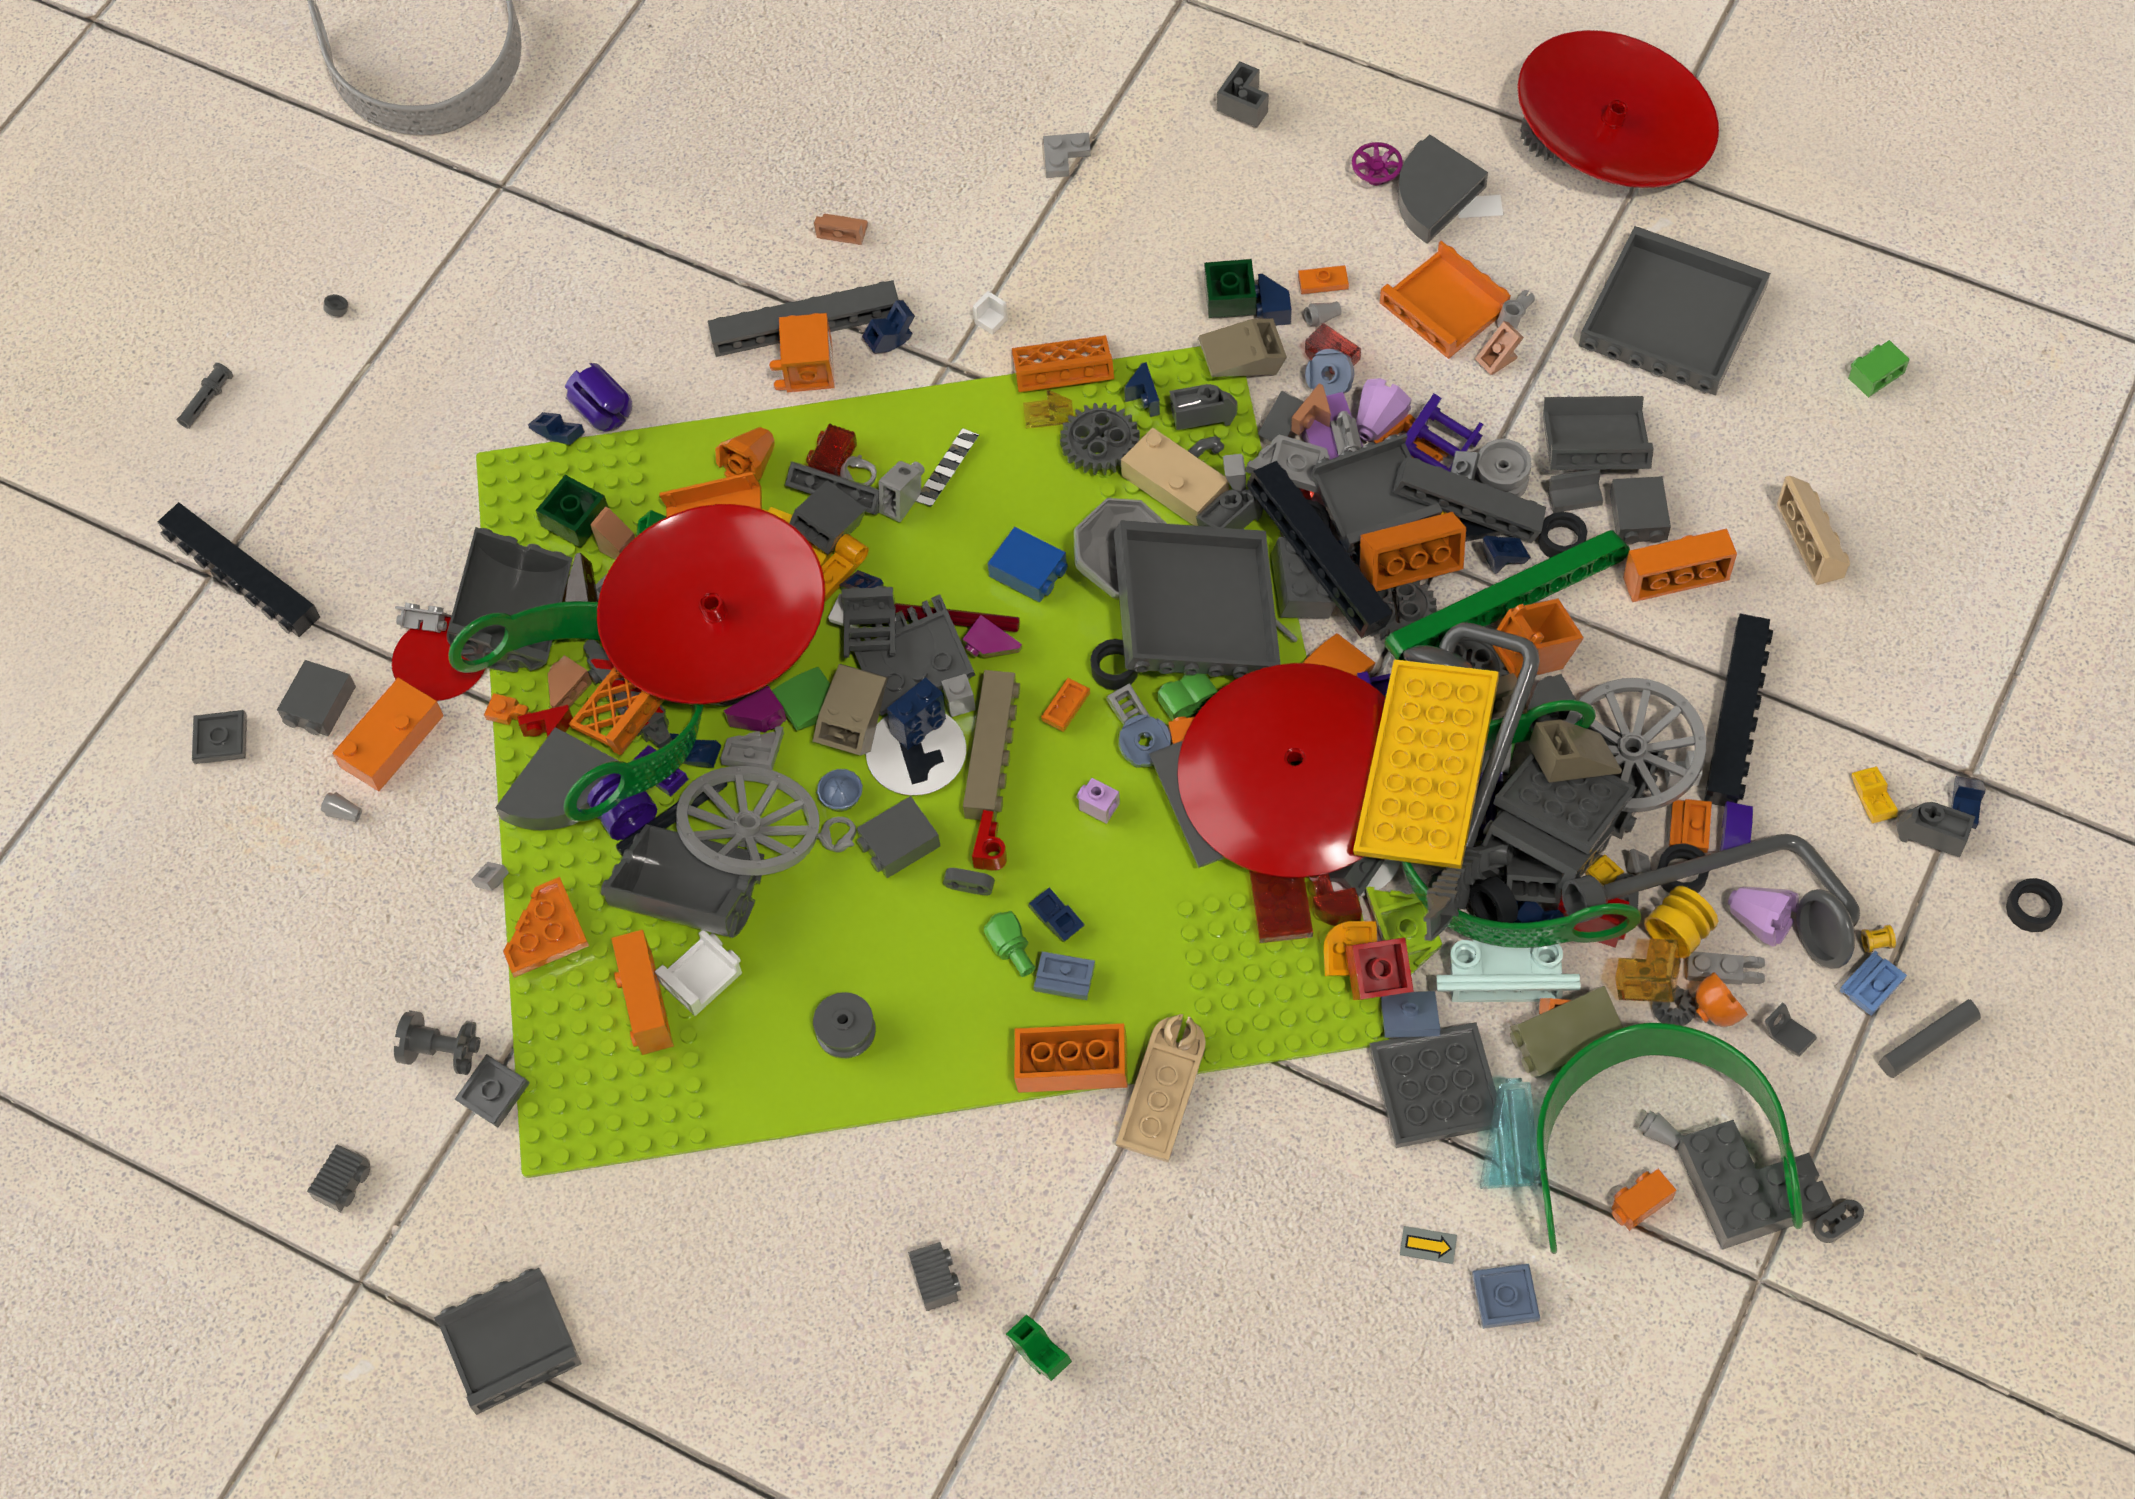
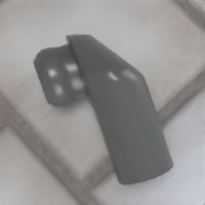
M1213 436L1200 439L1188 452L1198 458L1211 448L1212 452L1217 454L1223 450L1224 444L1220 441L1221 438Z

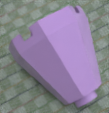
M1381 378L1367 379L1362 389L1356 424L1360 438L1365 441L1381 438L1402 421L1411 410V406H1409L1411 398L1395 384H1392L1391 387L1386 386V380Z
M1740 887L1737 891L1734 890L1731 893L1728 905H1730L1731 913L1762 942L1774 947L1776 943H1782L1794 922V919L1790 918L1791 911L1797 913L1799 897L1797 893L1785 889Z

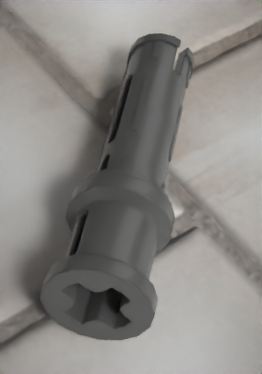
M216 362L209 376L203 378L201 381L202 387L182 414L176 419L181 426L190 429L212 397L220 394L222 391L221 387L227 379L233 377L230 369L223 364Z

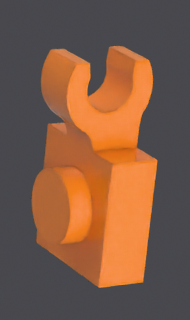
M493 693L484 716L486 720L510 725L512 719L518 720V716L529 714L530 712H527L528 706L519 704L517 699Z

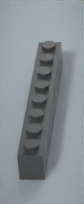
M894 280L883 281L873 285L810 297L800 301L787 302L726 317H718L708 320V326L715 356L719 357L779 344V317L827 313L830 332L869 324L871 319L887 318L895 301L899 299Z

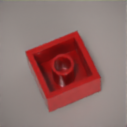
M1406 938L1345 946L1353 1000L1414 992Z

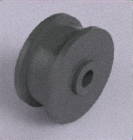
M847 992L833 994L824 999L814 1013L813 1026L818 1043L831 1056L837 1058L858 1056L866 1051L874 1040L876 1026L869 1004L856 994Z

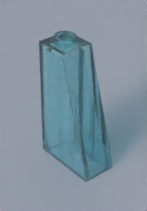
M1522 1078L1505 1079V1083L1498 1087L1480 1179V1189L1525 1187L1540 1184L1530 1082H1522Z

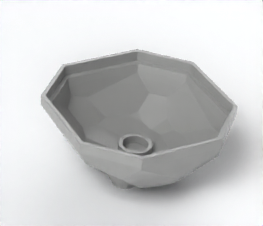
M1107 498L1074 529L1076 568L1108 595L1117 600L1120 599L1114 531L1121 520L1167 524L1142 500Z

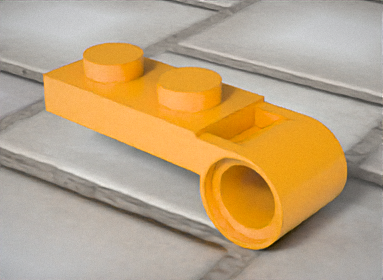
M845 534L839 539L835 547V553L822 566L825 580V602L840 587L839 585L851 576L868 555L869 548L849 534Z

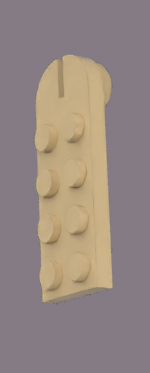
M1183 1014L1166 1018L1155 1026L1116 1141V1146L1168 1163L1205 1051L1204 1033L1189 1016L1183 1038L1180 1043L1176 1042L1183 1021Z

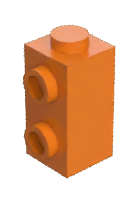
M1659 1168L1651 1174L1649 1171L1643 1173L1635 1181L1636 1185L1630 1189L1624 1187L1614 1195L1615 1200L1611 1208L1612 1215L1621 1226L1625 1225L1629 1231L1672 1201L1677 1190Z

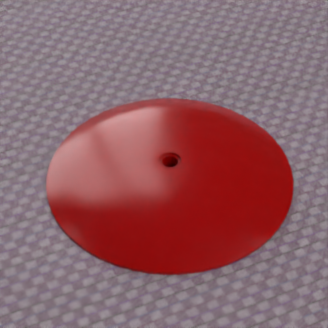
M1598 30L1564 33L1552 37L1536 47L1526 58L1519 73L1517 83L1519 104L1534 134L1561 160L1599 180L1637 188H1655L1676 184L1692 177L1704 168L1716 149L1719 137V122L1713 102L1705 88L1683 64L1661 49L1642 40L1619 33Z
M713 504L675 513L658 521L635 537L619 554L609 569L599 594L597 606V625L602 646L613 666L626 680L640 690L660 699L684 704H711L748 695L780 677L808 648L817 632L824 611L825 580L823 570L814 549L807 539L794 526L770 512L746 505Z
M1290 663L1262 668L1248 673L1223 687L1206 702L1192 720L1181 745L1178 759V785L1181 800L1187 816L1196 831L1224 858L1238 866L1269 876L1283 878L1313 877L1343 869L1364 858L1365 856L1354 855L1353 849L1386 697L1372 685L1351 673L1325 665L1310 663ZM1294 761L1301 762V764L1297 766L1290 765V763Z

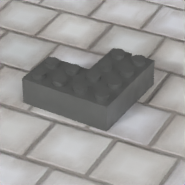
M1734 1120L1681 1136L1677 1146L1678 1153L1722 1250L1794 1226L1789 1209L1782 1162L1756 1170ZM1809 1153L1795 1157L1801 1191L1803 1223L1819 1218L1828 1212L1833 1204L1823 1181L1817 1182L1820 1175Z

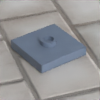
M1435 991L1409 992L1381 997L1385 1038L1440 1036Z
M1529 1264L1472 1272L1483 1329L1540 1321Z

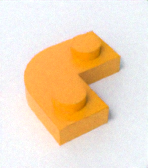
M1348 921L1334 926L1328 932L1324 941L1325 976H1350L1345 946L1377 942L1376 921Z

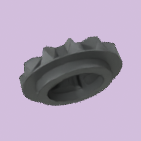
M1666 985L1662 990L1657 991L1652 1002V1009L1656 1018L1661 1023L1684 1026L1694 1018L1697 1009L1695 998L1691 996L1689 990H1684L1678 985L1674 987ZM1680 999V1009L1674 1008L1668 1012L1671 1004L1669 1000L1675 1002Z

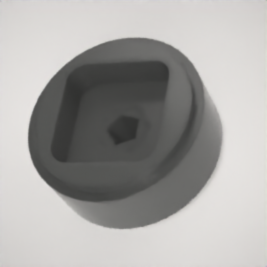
M336 294L325 297L323 309L327 314L331 316H343L346 314L348 302L344 297Z

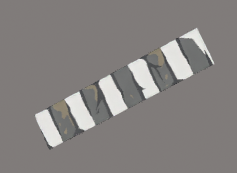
M966 429L960 431L922 488L920 496L916 501L932 507L979 434Z

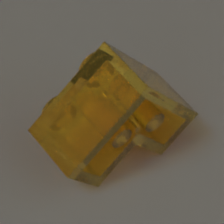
M1650 939L1646 959L1619 958L1615 976L1619 1000L1674 1002L1681 963L1677 940Z

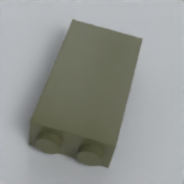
M1605 986L1591 989L1580 997L1524 1022L1510 1026L1512 1030L1510 1033L1511 1040L1516 1048H1520L1523 1055L1521 1062L1527 1073H1531L1532 1077L1541 1076L1559 1068L1591 1042L1623 1028Z

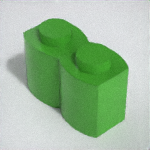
M1185 674L1179 681L1165 683L1158 691V701L1173 721L1177 717L1189 718L1196 712H1199L1206 702L1218 691L1206 674Z

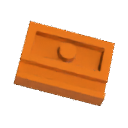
M1685 799V801L1676 800L1672 803L1669 847L1675 844L1686 843L1696 846L1704 853H1708L1711 801Z

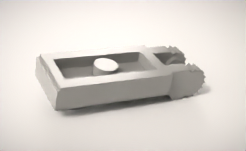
M1694 951L1687 957V980L1703 981L1715 972L1723 983L1762 984L1765 982V975L1763 973L1752 971L1743 973V968H1762L1765 966V959L1755 956L1743 958L1741 955Z

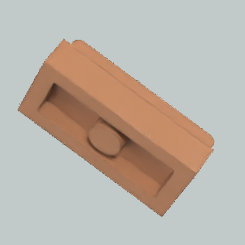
M823 214L822 217L816 216L814 222L816 237L862 245L868 221L831 214Z

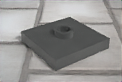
M244 710L193 716L192 761L194 764L245 758L246 712Z
M486 1054L455 1100L499 1128L530 1082Z

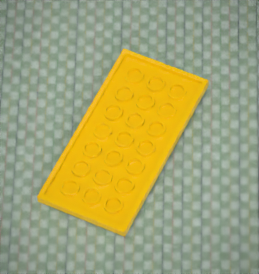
M1403 660L1393 661L1353 849L1354 855L1456 869L1462 868L1499 681V671Z

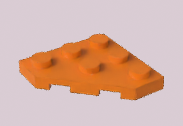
M560 877L534 888L531 894L532 899L527 909L523 910L515 926L516 931L510 943L507 942L503 950L514 978L589 946Z

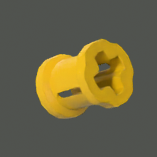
M1890 924L1884 925L1882 929L1872 931L1863 929L1861 931L1862 945L1867 953H1871L1873 949L1888 947L1892 949L1896 946L1895 933Z

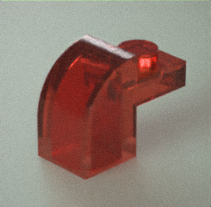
M1328 873L1316 876V881H1312L1315 894L1312 908L1316 916L1323 922L1333 926L1348 921H1361L1362 909L1355 887L1334 892Z

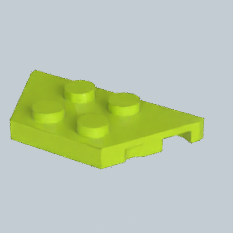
M1366 887L1365 892L1382 940L1406 938L1412 975L1442 946L1439 935L1432 941L1425 940L1424 938L1427 934V924L1424 922V917L1428 913L1427 908L1414 893L1404 894L1401 891L1395 890L1386 892L1374 890L1375 887Z

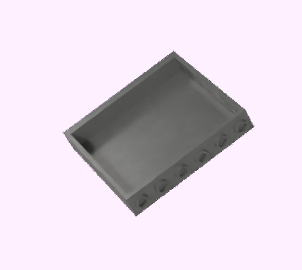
M1634 226L1581 331L1579 346L1588 351L1605 355L1610 359L1630 364L1634 368H1641L1657 376H1663L1679 384L1688 385L1699 389L1701 392L1716 396L1767 289L1771 273Z
M1120 521L1114 531L1126 669L1135 670L1136 672L1159 671L1162 674L1179 672L1186 675L1209 674L1212 677L1229 675L1240 678L1262 668L1281 665L1266 531Z

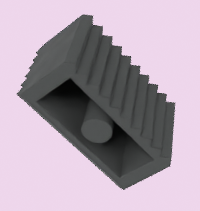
M337 1144L307 1192L315 1201L341 1213L344 1207H348L355 1197L354 1191L358 1184L365 1182L368 1178L370 1164L365 1157Z
M941 1242L908 1252L926 1311L959 1301L957 1292L961 1291V1286L957 1274L951 1276L948 1267L953 1265L949 1249L943 1250Z

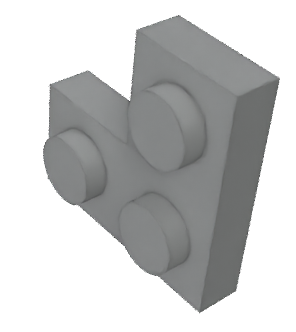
M1089 132L1043 136L1046 178L1069 176L1068 158L1091 156Z

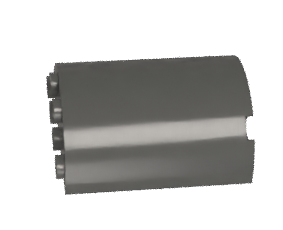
M475 527L447 631V641L450 646L462 629L484 615L491 613L512 615L537 606L562 602L573 558L566 556L562 552H552L543 549L537 544H528L527 547L522 546L512 536H503L493 533V531L487 528ZM491 625L479 630L465 643L461 656L470 661L487 656L503 640L505 627L502 625ZM552 640L510 651L487 668L507 672H518V668L525 667L530 671L536 670L547 662Z
M646 824L641 832L635 835L631 847L624 851L621 862L614 866L610 878L603 882L601 895L605 896L609 906L734 938L742 931L755 903V899L751 897L754 885H760L762 875H738L716 869L694 856L684 845L678 832ZM700 840L717 853L726 845L710 840ZM738 847L728 855V857L735 859L751 860L748 850ZM759 853L760 859L764 860V854Z

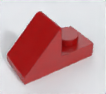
M568 705L518 716L519 726L524 737L539 736L544 732H547V736H549L555 727L566 732L570 727L569 723L573 719Z

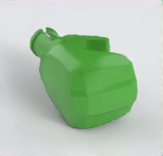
M1012 911L992 916L990 921L984 926V934L991 944L994 953L1000 956L1002 960L1011 959L1021 977L1030 975L1036 967L1024 951L1028 941L1022 934V928L1016 915Z

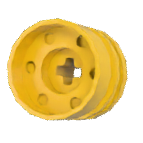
M1676 886L1663 899L1662 905L1656 906L1645 918L1644 924L1651 938L1662 949L1675 957L1684 959L1689 957L1700 945L1701 940L1707 938L1710 931L1717 927L1719 920L1713 907L1701 895L1687 887Z

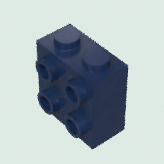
M926 677L887 707L890 733L907 750L913 745L920 744L928 733L933 729L940 728L946 719L943 693Z

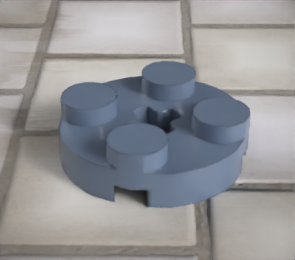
M1324 349L1317 352L1316 356L1313 357L1312 361L1308 362L1305 376L1308 386L1314 390L1320 383L1324 387L1326 396L1340 392H1349L1354 380V366L1350 356L1335 349ZM1329 367H1332V370L1335 371V376L1329 381V377L1325 376V372L1329 371Z
M1144 714L1130 718L1124 724L1119 734L1118 744L1121 754L1133 766L1138 768L1154 766L1150 763L1148 753L1167 747L1171 742L1170 731L1166 724L1158 718L1155 719ZM1141 735H1144L1145 738H1151L1148 747L1138 743Z

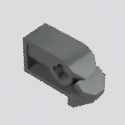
M1205 384L1170 391L1171 411L1177 430L1224 422L1225 426L1231 424L1238 411L1237 400L1230 393L1222 391L1215 385Z
M1249 489L1243 491L1228 490L1217 497L1196 516L1198 526L1244 529L1254 519L1258 521L1261 518L1263 507Z
M1925 802L1899 815L1896 827L1902 842L1906 843L1909 839L1960 857L1968 841L1975 816L1935 802Z

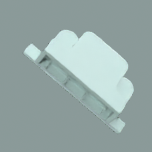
M1461 940L1455 943L1451 949V975L1436 976L1437 992L1451 991L1452 1002H1540V998L1561 999L1563 991L1580 990V974H1562L1561 961L1563 950L1559 944L1535 948H1510L1494 946L1476 940Z

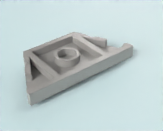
M1279 434L1272 440L1269 446L1260 451L1253 461L1250 460L1248 462L1245 472L1252 474V471L1277 460L1280 466L1287 471L1289 478L1296 487L1319 494L1311 474L1314 465L1324 458H1329L1327 448Z

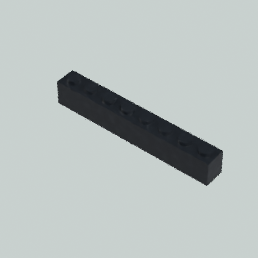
M1277 460L1252 471L1246 486L1361 639L1385 628L1393 614L1389 605L1381 599L1373 584L1362 574L1360 567L1353 562L1344 546L1337 541L1331 529L1324 524L1315 508L1308 503L1302 491L1289 478L1287 471L1280 466Z
M178 502L157 521L162 529L160 534L169 543L174 541L183 554L186 556L191 554L200 567L203 569L208 567L211 574L220 582L225 580L228 587L234 593H242L245 600L251 606H259L262 613L268 619H276L279 626L286 633L293 632L296 636L300 637L320 618L313 603Z
M1740 613L1736 623L1704 801H1711L1714 805L1725 807L1727 801L1737 803L1738 799L1743 800L1746 785L1741 784L1742 777L1747 778L1750 762L1745 760L1747 754L1751 755L1754 740L1749 739L1750 732L1755 733L1758 717H1753L1754 710L1759 711L1762 695L1757 693L1758 688H1763L1766 673H1761L1762 666H1767L1770 652L1765 651L1766 644H1771L1773 630L1769 629L1770 619Z

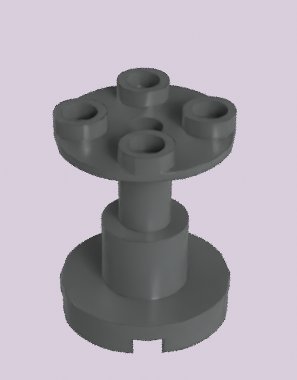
M409 1010V1012H405L402 1015L397 1026L395 1037L400 1038L399 1047L394 1046V1058L397 1063L411 1065L417 1059L419 1053L432 1056L436 1051L454 1054L453 1066L455 1073L468 1075L472 1066L471 1059L473 1053L479 1051L481 1042L480 1037H476V1022L466 1021L462 1025L457 1038L440 1035L439 1029L425 1027L423 1014Z

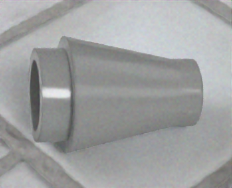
M1337 301L1332 303H1311L1309 307L1304 309L1305 320L1309 326L1314 325L1318 327L1330 319L1341 315V306Z
M329 792L321 805V811L326 816L350 820L355 823L362 814V808L357 807L337 792L334 794Z
M1651 1110L1639 1126V1130L1644 1132L1643 1136L1669 1145L1673 1149L1682 1136L1659 1112L1655 1114Z

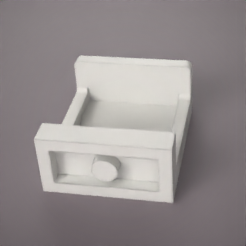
M704 930L699 932L700 940L668 969L662 965L655 971L659 983L694 1016L702 1011L742 974L739 965L741 962L740 958L732 950L727 952L715 934L711 933L709 935Z

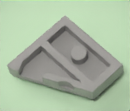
M775 727L774 732L761 735L759 731H756L746 736L739 735L727 738L721 756L722 765L754 766L773 770L784 735L783 727Z

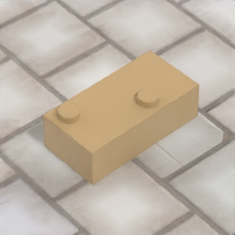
M1154 428L1121 459L1122 477L1194 526H1198L1196 516L1222 493L1229 490V482L1225 476Z

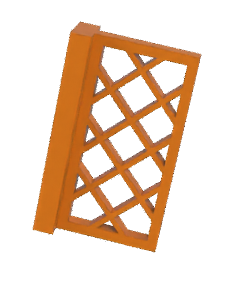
M1106 335L1012 348L1018 392L1114 379L1113 360ZM1095 345H1101V346L1098 347V348L1092 347V346H1095ZM1076 348V350H1075L1074 352L1068 350V349ZM1084 352L1089 353L1087 357L1081 354ZM1022 355H1029L1027 358L1021 357ZM1060 355H1062V356H1065L1066 358H1064V359L1062 360V359H1059L1058 357H1059ZM1037 358L1042 360L1039 363L1034 362Z
M614 667L569 725L571 728L610 746L613 752L622 755L660 707L664 699L652 696L644 691L632 697L631 689L637 687L626 679L625 684L612 688L614 680L623 677ZM627 692L626 699L614 702L613 694ZM609 696V704L597 707L596 703L600 698ZM629 706L623 715L616 716L615 709ZM611 710L612 718L599 721V713ZM594 715L595 723L588 725L580 724L585 717ZM613 725L607 736L601 734L600 728Z

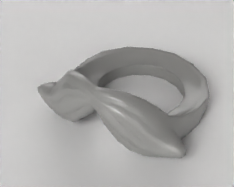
M861 455L847 458L841 467L840 477L854 481L847 469L848 465L865 468L871 472L872 476L868 482L862 484L872 485L877 474L875 466L863 460Z
M835 817L825 822L817 838L826 849L842 852L849 846H854L852 840L856 835L857 829L850 819ZM837 822L846 823L850 827L849 832L834 846L829 827Z

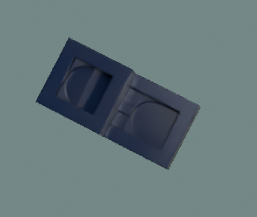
M542 412L528 424L529 429L549 440L569 445L585 433L582 424L563 422L561 414Z
M670 733L672 740L679 734ZM696 740L683 764L714 768L721 744L717 740Z
M1050 887L1028 905L1036 916L1063 942L1085 926L1069 905L1065 906Z

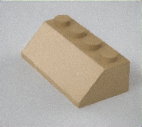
M1786 476L1777 506L1815 584L1820 585L1845 578L1847 569L1850 566L1849 556L1846 552L1842 551L1839 536L1836 532H1833L1827 512H1823L1820 506L1817 492H1813L1808 482L1793 476Z

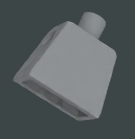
M899 461L879 480V513L898 522L903 520L920 496L921 475L925 472L922 464L913 462L909 465Z

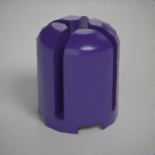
M589 363L592 367L586 368L580 373L576 370L569 377L565 384L567 389V397L565 398L595 429L604 432L612 431L626 421L623 416L629 417L632 411L631 396L602 366L597 363Z

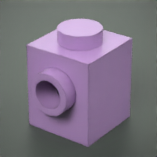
M1091 778L1087 786L1083 785L1077 795L1080 811L1106 824L1120 804L1119 791Z

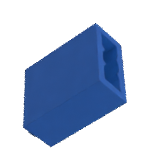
M1017 527L1012 529L988 562L989 577L1038 602H1041L1045 595L1048 596L1052 592L1054 582L1058 577H1062L1068 567L1066 552Z

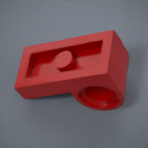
M983 810L972 854L973 866L976 869L997 871L1002 869L1007 862L1004 841L996 837L999 823L995 822L993 811ZM993 851L999 852V854L996 856L988 855L990 852Z

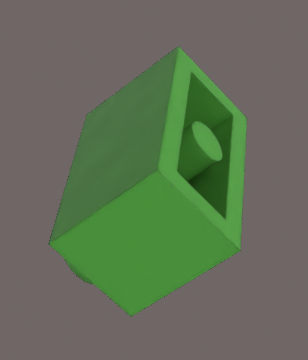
M1888 340L1882 345H1876L1863 358L1860 356L1855 359L1851 364L1848 379L1869 398L1903 375L1910 359Z

